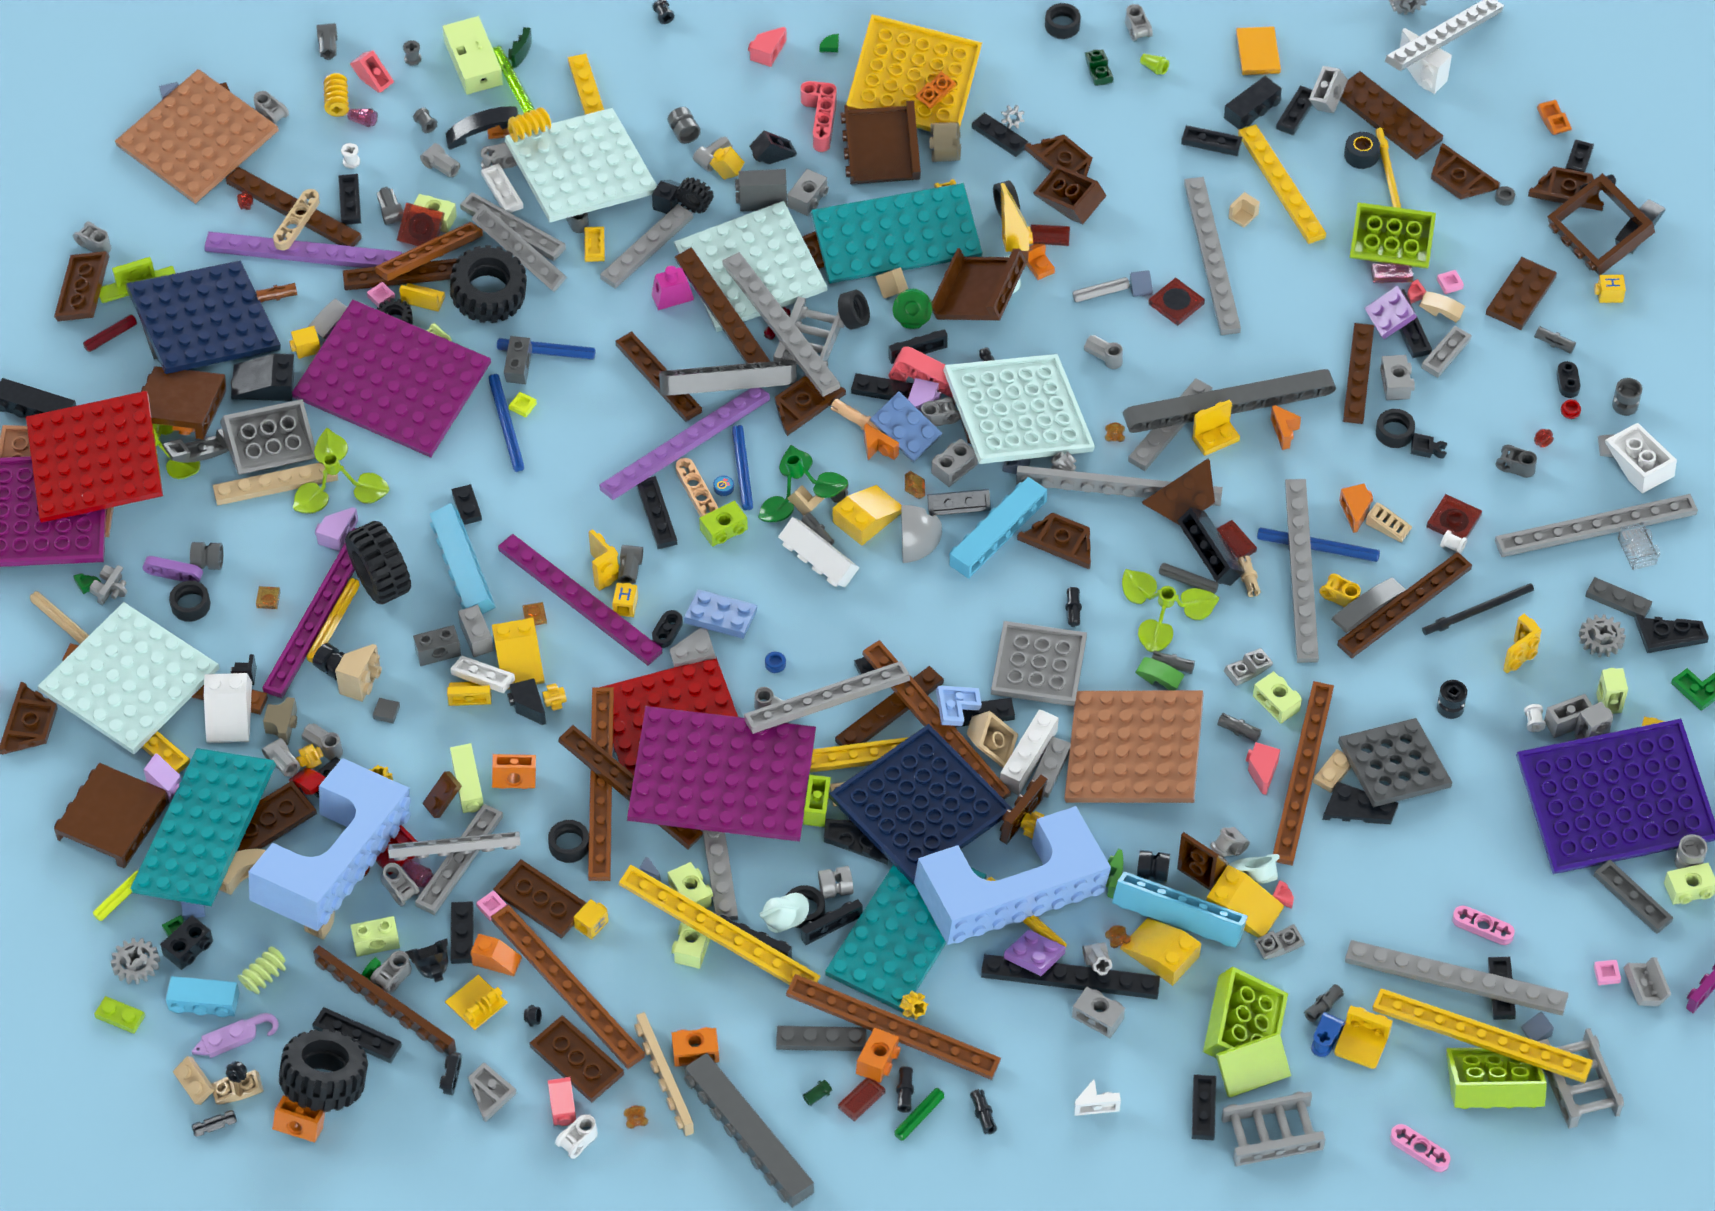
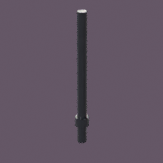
M1529 583L1450 617L1439 618L1435 623L1423 627L1422 632L1426 636L1438 630H1446L1452 624L1532 592L1534 587Z

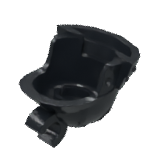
M447 938L425 948L405 951L424 977L434 979L435 982L444 980L442 975L448 966Z

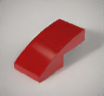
M304 768L291 777L289 782L293 781L297 787L302 789L304 794L313 795L319 790V785L326 777L313 769Z

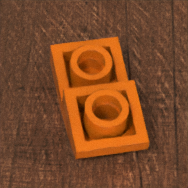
M941 71L915 97L931 109L956 86V82Z

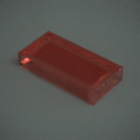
M1031 224L1033 244L1069 246L1070 226Z
M1233 520L1216 528L1231 552L1238 559L1257 552V547Z
M866 1077L838 1104V1108L855 1122L885 1093V1088L876 1080Z

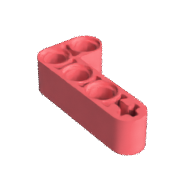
M806 81L800 87L801 103L806 107L816 108L813 127V148L818 152H825L831 145L837 105V88L832 83Z
M903 347L890 370V379L905 382L909 376L913 379L918 378L939 383V392L954 398L943 371L945 364L911 347Z

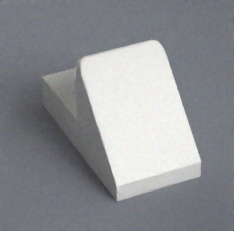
M1093 1080L1076 1099L1074 1114L1078 1116L1119 1112L1121 1103L1120 1093L1105 1092L1097 1095L1095 1080Z

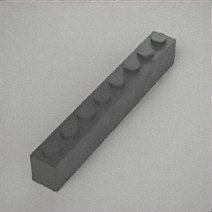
M706 1053L687 1065L684 1077L686 1084L689 1088H694L697 1091V1096L704 1105L707 1104L711 1108V1114L717 1121L720 1120L724 1124L726 1133L738 1141L739 1149L743 1153L747 1152L751 1157L750 1160L753 1166L764 1173L766 1182L770 1186L774 1185L778 1190L777 1193L784 1203L787 1202L793 1208L814 1194V1182L712 1058Z

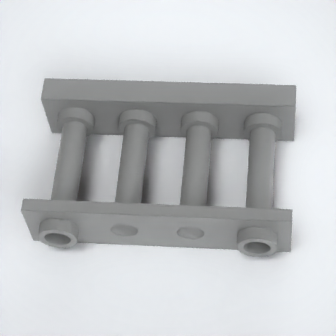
M797 297L790 319L800 332L827 338L824 346L810 343V345L817 353H821L820 358L828 367V358L840 328H844L845 325L840 318L839 312L834 316L809 310L806 307V298ZM808 317L833 323L831 330L828 331L803 325L801 321L803 318ZM779 341L773 361H795L781 341Z
M1591 1029L1585 1030L1583 1041L1556 1047L1570 1053L1587 1049L1591 1060H1593L1591 1069L1595 1068L1599 1077L1598 1080L1570 1086L1569 1084L1567 1085L1565 1076L1544 1070L1568 1128L1577 1127L1581 1114L1609 1107L1612 1108L1615 1117L1620 1116L1624 1100L1621 1093H1618L1600 1053L1598 1038L1593 1036ZM1548 1039L1539 1041L1541 1043L1550 1045ZM1603 1088L1607 1099L1583 1105L1575 1104L1573 1100V1095Z
M1296 1092L1290 1096L1242 1105L1231 1104L1223 1108L1222 1122H1232L1238 1142V1147L1234 1149L1233 1155L1235 1166L1324 1150L1323 1131H1313L1306 1108L1311 1105L1312 1093ZM1298 1110L1304 1135L1295 1137L1291 1135L1284 1111ZM1276 1113L1282 1139L1273 1141L1269 1139L1262 1115ZM1254 1117L1260 1143L1247 1144L1240 1119Z

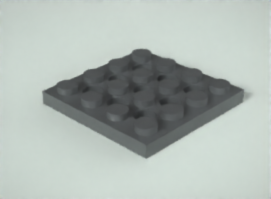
M1417 718L1340 736L1338 739L1343 753L1347 757L1373 807L1448 789L1452 786V780ZM1401 739H1407L1410 743L1406 744ZM1381 744H1388L1391 748L1381 746ZM1362 749H1369L1371 750V753L1362 751ZM1410 755H1416L1419 759L1410 758ZM1390 760H1397L1400 764L1396 765L1390 762ZM1371 765H1378L1381 769H1375ZM1424 771L1428 774V776H1424L1422 774H1419L1418 772ZM1400 776H1405V777H1407L1409 780H1408V781H1405V780H1403V779H1400L1399 777H1400ZM1380 781H1386L1390 785L1385 786L1384 784H1381Z

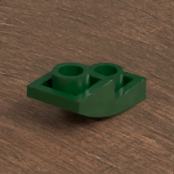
M523 27L522 35H519L518 41H513L512 49L508 51V60L512 61V68H517L529 52L532 43L531 28Z
M1104 50L1085 52V59L1094 85L1113 83V75L1108 67V58Z

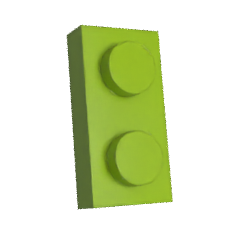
M107 996L104 997L94 1013L95 1018L135 1034L145 1018L143 1011Z

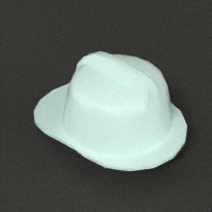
M1271 854L1263 857L1243 858L1232 862L1230 866L1243 871L1258 884H1265L1277 880L1276 861L1280 856L1278 854Z
M792 893L768 900L759 915L764 919L771 932L779 933L801 924L808 915L809 903L803 894Z

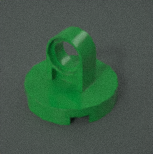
M906 289L895 298L892 310L894 318L901 323V326L917 329L930 320L933 308L930 298L923 291Z

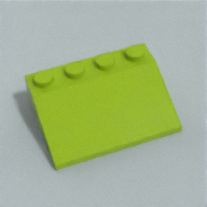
M1358 202L1349 258L1428 269L1436 213Z
M1233 966L1220 974L1216 985L1203 1052L1216 1058L1217 1053L1277 1032L1281 1034L1288 993Z
M1480 1047L1446 1048L1450 1090L1454 1108L1545 1107L1547 1083L1542 1068Z

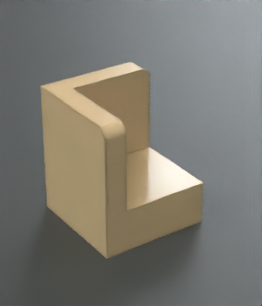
M1244 192L1230 205L1229 219L1241 227H1246L1258 215L1260 201Z
M901 267L875 276L883 298H888L908 289Z
M801 485L787 499L802 515L811 512L824 498L816 495L812 496Z

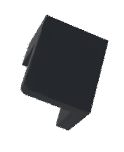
M254 654L249 655L248 663L235 662L234 667H231L230 671L231 674L247 673L252 681V685L255 684L257 670Z

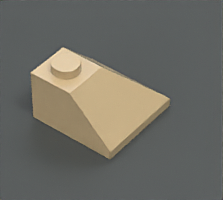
M991 711L972 716L967 731L968 737L975 746L1004 768L1013 753L1018 733Z

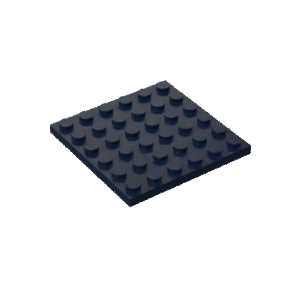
M241 260L131 282L126 285L127 292L165 374L278 351L281 348L277 335L261 302L258 301L256 291Z
M929 724L829 793V798L912 884L915 879L918 858L957 845L960 849L964 848L1002 821L1008 809H1013Z

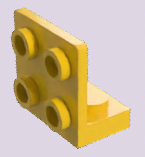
M1230 400L1219 402L1206 410H1200L1194 416L1192 439L1204 456L1240 441V435L1230 423L1232 408Z

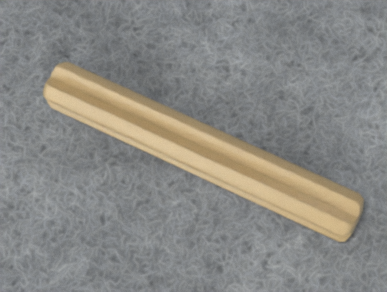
M35 591L30 595L31 602L79 644L89 636L41 593Z

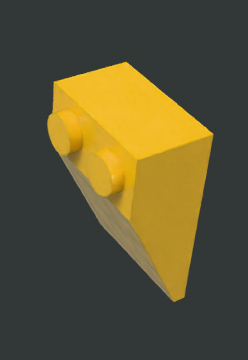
M1001 183L1002 241L1005 252H1012L1013 249L1029 251V244H1033L1030 226H1027L1005 183Z
M877 485L846 496L832 508L833 523L861 546L901 514V504Z
M528 618L492 624L499 669L513 673L515 676L513 683L533 678L536 685L545 683L534 619Z
M1227 865L1206 901L1247 915L1244 931L1258 938L1269 932L1284 909L1282 903L1250 876L1230 865Z
M1147 918L1123 943L1120 949L1173 986L1200 957L1201 942L1183 930Z

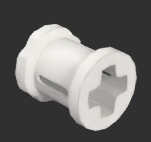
M347 143L341 149V153L344 156L343 165L348 169H354L360 165V158L357 155L359 149L356 144Z
M1447 530L1440 547H1447L1461 554L1467 543V538H1459L1451 534L1450 530Z
M1531 704L1524 708V714L1528 719V731L1540 732L1545 729L1546 723L1542 718L1543 706Z

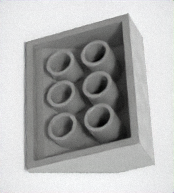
M303 399L224 415L220 421L224 439L238 475L316 459L314 455L315 444Z

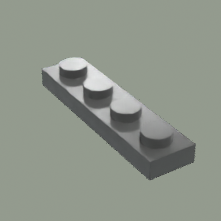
M1611 860L1594 872V877L1656 934L1672 922L1673 917Z
M777 1026L776 1050L862 1051L866 1044V1029L863 1027Z

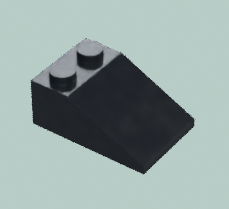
M270 354L234 364L231 399L292 401L295 370L294 354Z

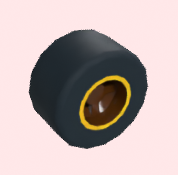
M1356 132L1350 135L1345 143L1344 158L1346 162L1358 169H1366L1375 165L1379 159L1380 152L1378 138L1368 132Z

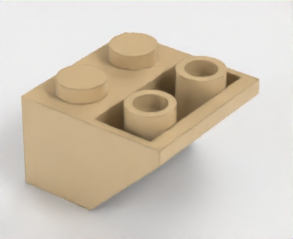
M371 644L343 655L335 670L339 694L362 702L365 696L370 694L375 678H379L382 670L379 663L380 655L377 651V645Z

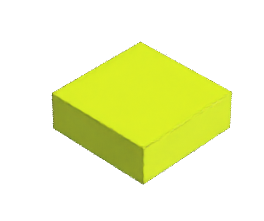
M519 392L509 404V410L527 417L536 406L537 399Z

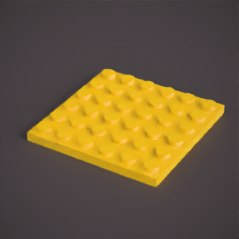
M871 14L846 103L848 110L906 106V101L914 100L916 126L918 129L931 132V123L955 122L961 126L982 42ZM942 71L956 82V86L938 104L929 109L915 96Z

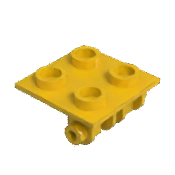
M479 975L475 976L445 1001L474 1030L508 1002L501 996L503 993L500 988H492Z

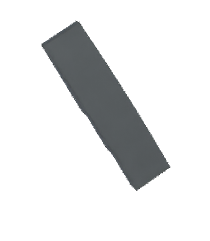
M1391 577L1349 603L1335 614L1331 620L1347 633L1406 589Z

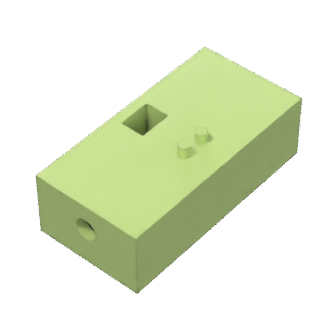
M479 16L442 26L445 45L466 95L503 85L502 69Z

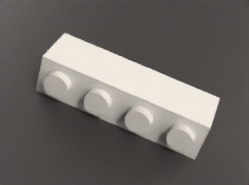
M794 517L791 518L778 536L784 541L782 545L791 552L795 550L799 553L797 557L805 563L810 562L813 565L812 569L820 575L825 574L828 577L826 580L835 587L838 585L846 587L860 568L801 520Z
M1040 709L1000 773V780L1011 792L1017 795L1021 793L1044 755L1052 736L1055 737L1058 732L1059 717Z

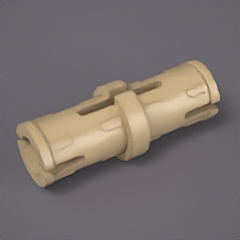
M1242 556L1238 559V563L1244 570V573L1241 575L1242 582L1246 585L1248 596L1253 597L1252 591H1254L1256 597L1261 593L1257 582V572L1253 569L1251 558L1245 556V562Z

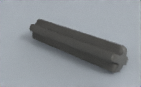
M1162 563L1159 568L1160 575L1214 594L1218 590V582L1166 563Z

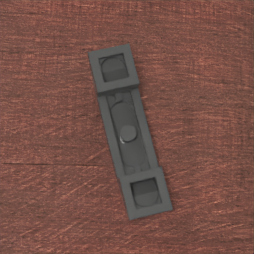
M222 429L217 430L216 436L204 438V440L201 439L184 444L179 439L164 443L162 446L169 457L176 462L207 460L229 451Z

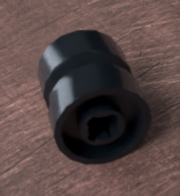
M324 643L316 651L312 663L337 681L335 670L345 653L339 652V649L330 643Z
M1447 680L1441 685L1437 702V710L1441 716L1455 719L1464 712L1468 690L1462 682Z
M1140 850L1137 876L1147 880L1150 877H1154L1155 881L1167 882L1170 854L1158 852L1157 855H1153L1152 851Z

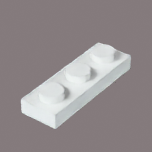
M499 163L481 170L482 177L502 209L512 213L523 208V202Z
M461 656L450 668L451 675L481 686L490 685V689L504 693L510 687L509 684L515 681L513 673L465 656Z

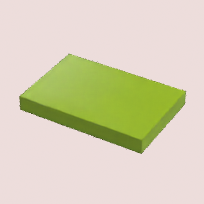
M1278 1032L1216 1054L1226 1094L1229 1098L1291 1076L1282 1039Z

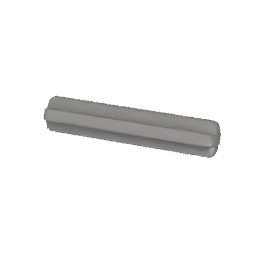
M1124 277L1073 291V299L1075 302H1080L1125 290L1130 287L1128 278Z

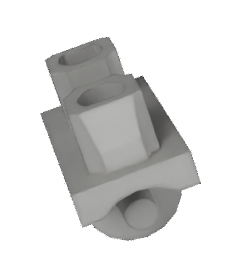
M108 565L103 567L100 577L106 580L105 584L94 580L89 591L98 597L97 603L103 605L110 594L113 599H116L117 596L125 597L127 594V589L124 587L126 581L121 580L123 567L119 565L116 568Z

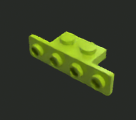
M150 257L113 267L115 283L102 286L99 298L101 303H106L129 296L126 289L127 283L176 274L173 266L154 271Z

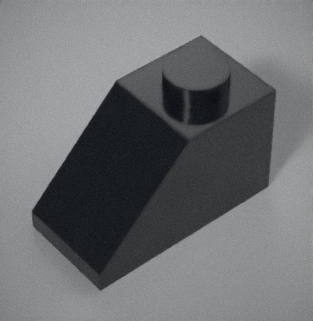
M765 130L749 145L754 159L767 164L779 162L794 157L797 154L790 140Z
M661 180L652 193L653 210L665 214L671 211L678 204V198L675 195L681 183L672 180Z
M535 679L509 684L510 693L507 694L509 705H514L516 713L541 725L546 724L545 711Z

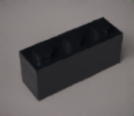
M1264 76L1225 105L1224 119L1239 130L1250 126L1255 119L1263 116L1270 108L1280 103L1282 88Z

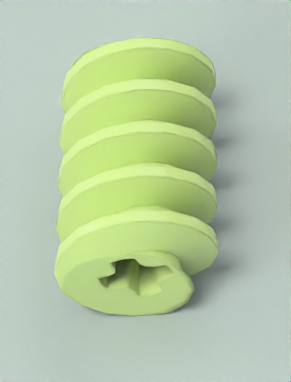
M270 946L268 952L262 953V958L258 957L255 963L249 965V969H244L242 975L237 977L249 991L259 994L258 986L265 989L267 987L264 982L265 980L269 983L273 982L271 974L278 977V968L281 971L286 970L284 966L285 958L280 951Z

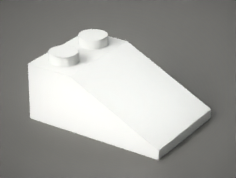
M1404 28L1402 30L1400 47L1420 36ZM1439 48L1408 66L1407 69L1419 86L1435 94L1448 81L1452 55Z
M1636 423L1605 440L1607 447L1629 482L1642 494L1675 476L1677 459L1640 424Z
M247 673L205 674L204 710L207 743L249 742L252 681Z

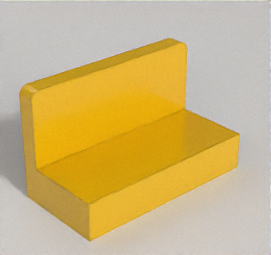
M407 283L406 286L401 285L399 288L401 303L406 301L409 305L439 312L445 299V292L410 283Z
M450 682L449 687H447L449 706L491 704L490 685L481 686L473 682Z

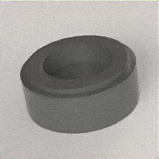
M1502 186L1496 190L1495 200L1497 203L1507 206L1514 202L1515 191L1512 188Z

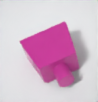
M668 266L665 272L655 275L652 298L658 310L694 300L690 285L682 268Z

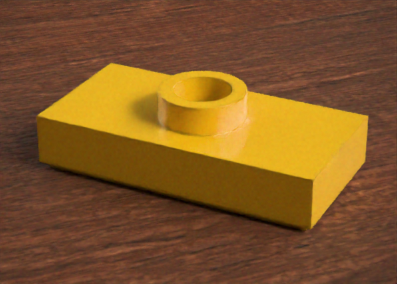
M604 226L584 227L585 262L605 261Z

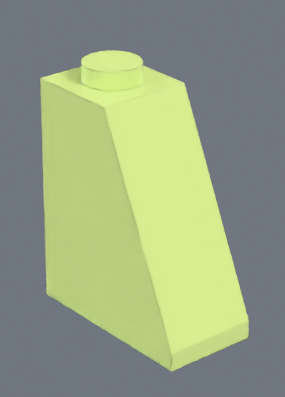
M469 743L450 747L454 776L462 785L458 791L463 813L477 812L484 803L472 745Z

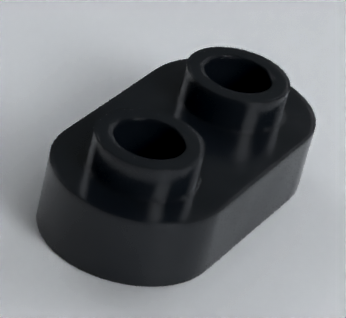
M1570 361L1561 362L1557 368L1559 391L1564 397L1574 398L1579 394L1581 387L1578 368Z
M676 610L666 611L652 632V641L661 648L670 646L683 625L682 615Z
M451 1052L450 1056H446L444 1068L447 1070L445 1076H441L439 1086L440 1089H443V1094L453 1095L455 1092L462 1062L461 1053Z

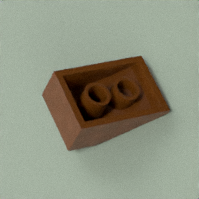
M1058 164L1033 192L1036 197L1067 218L1080 224L1085 223L1107 196L1098 181Z
M1183 832L1180 840L1177 869L1211 891L1229 863L1224 857Z

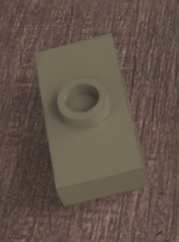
M286 697V700L278 705L267 704L263 720L265 733L274 734L278 738H282L286 745L289 744L292 729L297 726L295 698Z

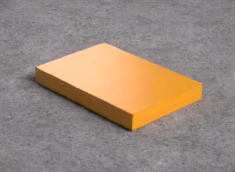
M1274 26L1236 28L1242 75L1279 74L1281 67Z

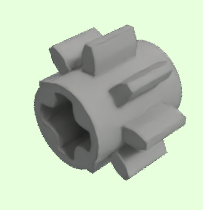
M1007 105L1008 110L1005 112L1001 111L1004 115V119L1001 122H1008L1007 127L1009 129L1012 125L1019 128L1018 124L1025 122L1021 116L1025 112H1018L1019 106L1017 105L1014 106V109ZM1010 114H1015L1017 116L1016 119L1009 118Z
M1059 452L1051 460L1053 464L1051 469L1075 471L1076 466L1074 463L1077 460L1069 452L1066 454Z

